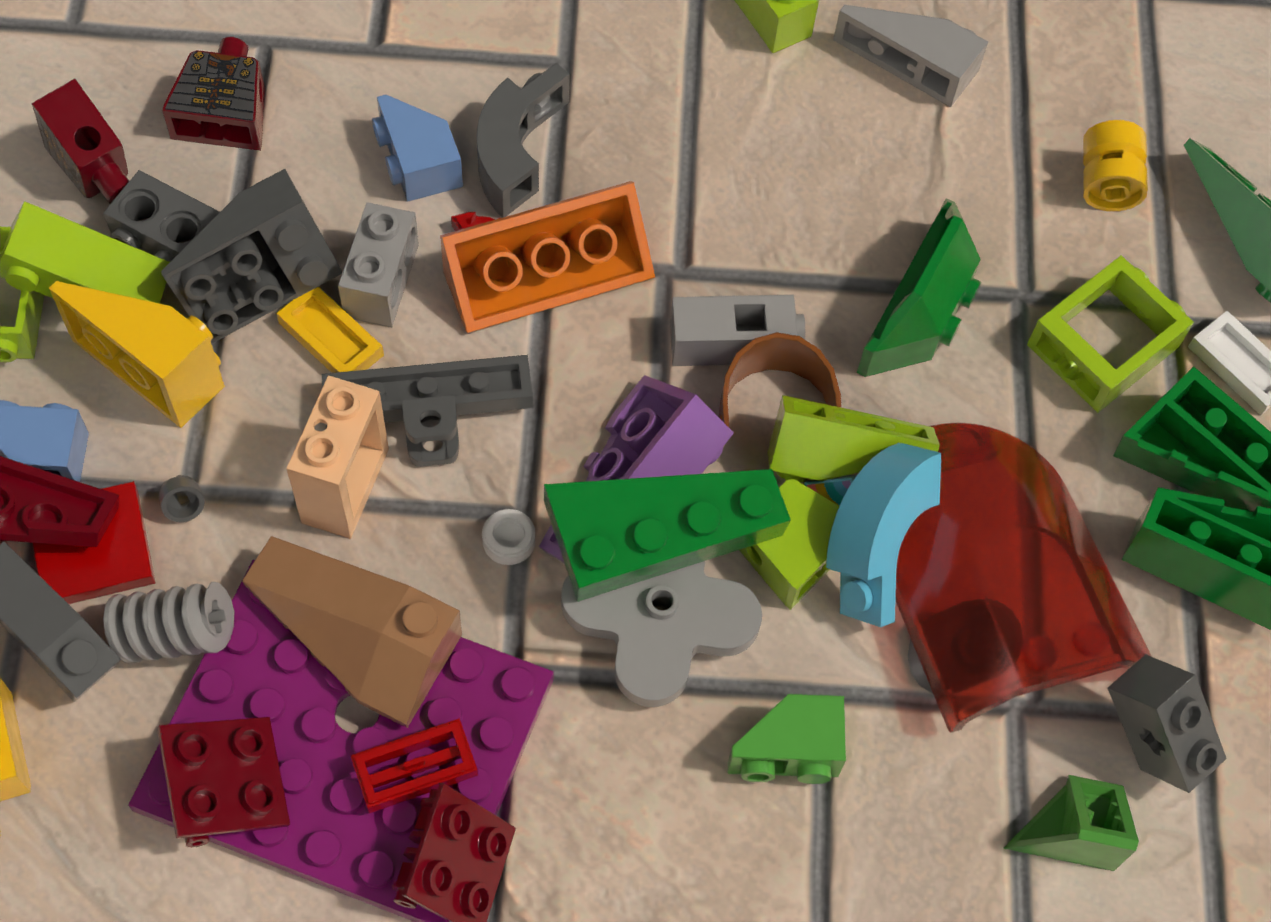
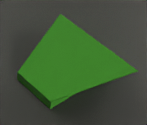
M1068 775L1066 785L1003 849L1115 871L1136 851L1139 842L1124 786Z

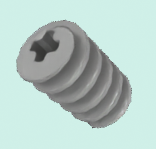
M211 582L207 589L202 584H191L186 590L183 587L175 586L171 587L167 592L161 589H153L147 594L139 591L133 592L128 597L122 594H115L108 599L104 608V630L110 648L121 660L128 663H137L142 660H159L163 657L178 658L181 655L194 656L202 652L218 653L226 647L231 639L234 628V608L227 590L218 582Z

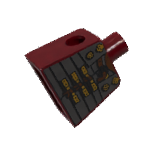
M225 37L220 42L218 53L196 50L189 54L162 109L170 139L261 151L264 83L259 61L254 57H247L249 47L243 40L235 37Z
M73 79L32 103L42 141L48 153L85 198H92L102 193L109 204H111L130 181L126 177L129 173L124 149L116 134L76 79Z

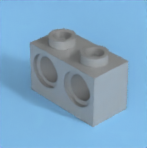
M366 202L338 284L342 309L354 320L393 327L419 246L415 212Z

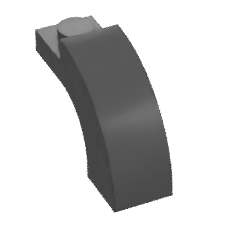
M555 63L543 73H536L531 76L522 89L511 79H505L492 92L481 111L477 126L479 178L488 201L502 218L509 215L539 191V163L527 153L522 144L535 128L569 103L570 74L558 63Z

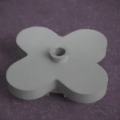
M705 561L579 602H577L568 575L562 587L561 607L567 622L578 632L587 636L615 641L617 646L615 679L621 692L638 705L659 707L671 703L683 692L688 681L691 658L697 653L733 656L747 650L754 643L762 622V609L755 594L741 583L706 576L704 573ZM662 605L668 607L669 609L658 610L654 606Z

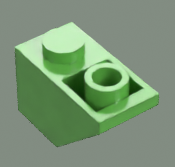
M788 694L732 746L728 760V774H741V778L749 782L771 781L775 779V775L797 776L799 782L806 784L827 783L831 781V777H839L846 762L844 696Z

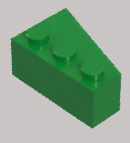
M1194 366L1122 436L1113 455L1198 495L1223 499L1224 506L1247 511H1254L1257 506L1271 508V431Z
M1158 487L1137 521L1121 560L1271 630V508L1257 506L1254 511L1226 507L1224 506L1223 499Z

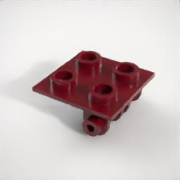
M270 717L166 724L157 727L176 838H185L186 847L203 846L210 842L209 835L287 827L290 825Z
M440 783L438 789H431L428 798H422L421 810L414 828L417 831H411L409 839L419 844L418 848L406 847L403 855L412 860L413 863H402L397 881H394L392 889L396 891L394 902L415 909L417 904L449 922H487L516 828L445 783Z

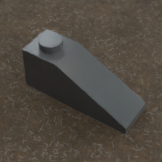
M5 542L0 544V623L75 702L110 672L121 659L92 627Z

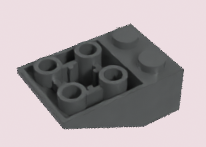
M286 169L238 193L161 271L164 279L188 315L197 317L211 331L213 335L211 344L343 273Z

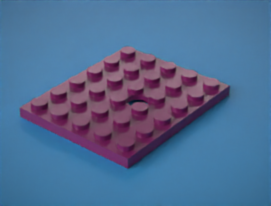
M254 559L252 560V562H251V564H250V566H249L247 572L249 571V569H250L251 566L253 565V563H254V561H255ZM241 581L232 599L234 628L231 639L226 647L218 653L204 654L169 724L270 717L290 825L287 827L209 835L210 842L413 922H449L417 904L415 909L396 904L394 902L396 891L392 889L393 882L397 881L402 863H413L403 853L406 847L418 848L419 844L409 839L411 831H417L414 828L421 810L422 798H428L430 793L369 814L350 755L460 718L478 769V776L450 785L449 787L497 816L554 680V671L460 637L408 728L379 714L378 720L373 727L364 728L358 733H350L343 730L336 722V710L339 704L345 698L351 696L345 690V686L311 655L310 650L290 629H286ZM454 738L368 767L367 770L369 775L406 761L455 746L456 743ZM159 743L128 806L133 812L174 827ZM458 759L374 788V792L376 793L460 764L462 760Z

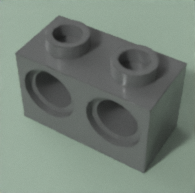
M138 170L103 214L110 230L111 238L171 262L220 211ZM191 239V240L188 241V242L179 243V242H181V241H183V240Z

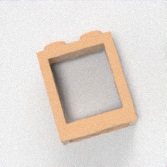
M328 375L286 468L302 524L349 539L352 538L389 450L380 391ZM319 423L327 425L324 431L315 430V426Z

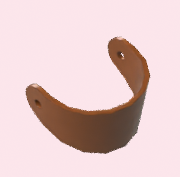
M776 332L754 338L736 353L725 375L718 417L729 427V393L735 384L747 376L767 370L792 372L809 380L823 394L827 405L842 408L841 393L834 368L819 348L800 336Z

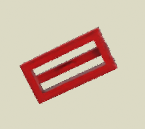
M460 718L350 755L369 814L430 793L431 789H438L440 783L450 786L478 776V769ZM452 738L455 740V746L406 761L371 775L368 773V767ZM458 759L462 760L460 764L376 793L374 792V788Z

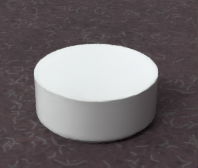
M513 509L500 510L492 514L486 520L482 529L483 548L486 554L499 564L515 565L523 562L531 555L535 547V527L533 522L524 513Z

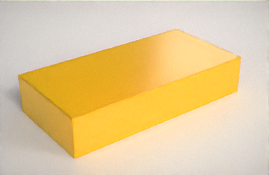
M319 286L293 299L276 313L278 323L331 373L367 370L384 356L383 346Z

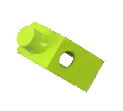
M788 479L779 487L791 519L783 536L739 550L790 610L830 570L826 568L827 550L832 526L839 509V505L795 479Z

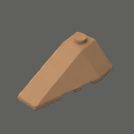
M273 536L269 538L242 580L250 592L286 629H290L310 650L311 655L345 686V690L359 704L408 728L462 636L460 610L412 586Z

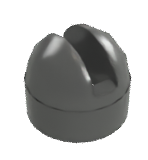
M177 475L168 481L166 480L160 489L159 502L162 512L172 521H190L196 518L204 508L205 501L201 487L189 476ZM184 491L189 501L181 504L176 493Z

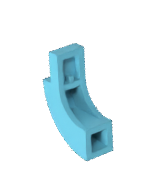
M904 443L894 444L873 457L849 486L832 526L826 568L840 572V614L878 627L895 622L896 568L899 550L904 536L915 519L927 509L940 505V452Z

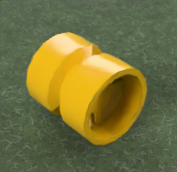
M1108 120L1092 126L1083 136V164L1085 166L1083 172V198L1088 205L1095 209L1103 211L1132 209L1141 204L1147 197L1146 133L1136 123L1125 120Z

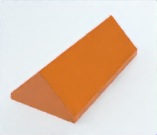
M632 181L440 235L443 273L467 333L655 278L636 188Z

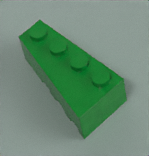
M772 469L544 484V504L577 602L783 536L791 521Z

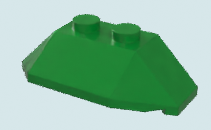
M945 199L880 321L864 347L857 370L858 374L868 377L930 361L940 343L948 347L950 346L962 321L955 314L960 305L968 309L970 308L981 285V281L974 278L981 259L954 201Z

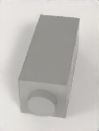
M794 295L672 298L670 335L673 366L731 365L736 353L754 338L776 332L796 335L805 339L804 314H796Z

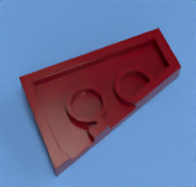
M0 456V541L86 547L98 546L118 510V494Z

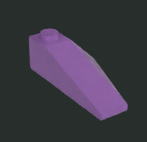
M644 375L608 421L605 429L611 433V436L601 454L598 452L591 453L583 466L589 471L586 481L702 474L708 465L719 458L723 451V446L734 432L696 394ZM550 525L539 547L547 554L564 563L552 525Z

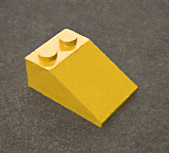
M56 281L49 287L71 340L180 428L225 387L219 370L221 361L211 344L213 335L208 327L197 317L190 315L188 318H185L169 305Z

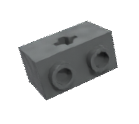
M1145 654L1108 687L1140 770L1190 793L1227 759L1195 674Z

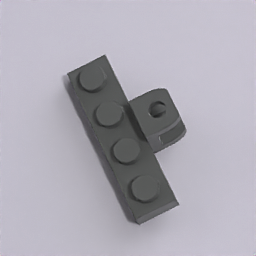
M528 355L322 374V388L329 375L380 391L384 422L404 421L408 455L411 462L417 467L451 464L456 461L459 454L457 415L533 408V392ZM439 440L443 443L442 448L434 452L427 451L423 447L427 441Z

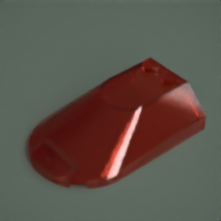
M944 423L930 426L934 428L940 444L938 450L941 453L940 505L931 507L920 514L904 536L897 559L896 603L948 731L953 733L962 730L969 721L1016 696L1118 668L1129 669L1145 654L1152 657L1074 500L1054 467L1030 445L995 428L971 423Z

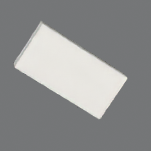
M1226 311L1194 336L1188 348L1261 416L1271 408V351L1233 315Z

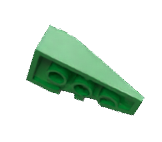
M1189 138L1184 147L1246 270L1260 282L1255 288L1256 291L1271 303V200L1261 193L1256 195L1254 192L1257 190V187L1210 148Z

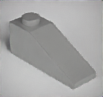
M844 5L840 9L833 39L949 107H952L979 72L988 45V41L949 19Z

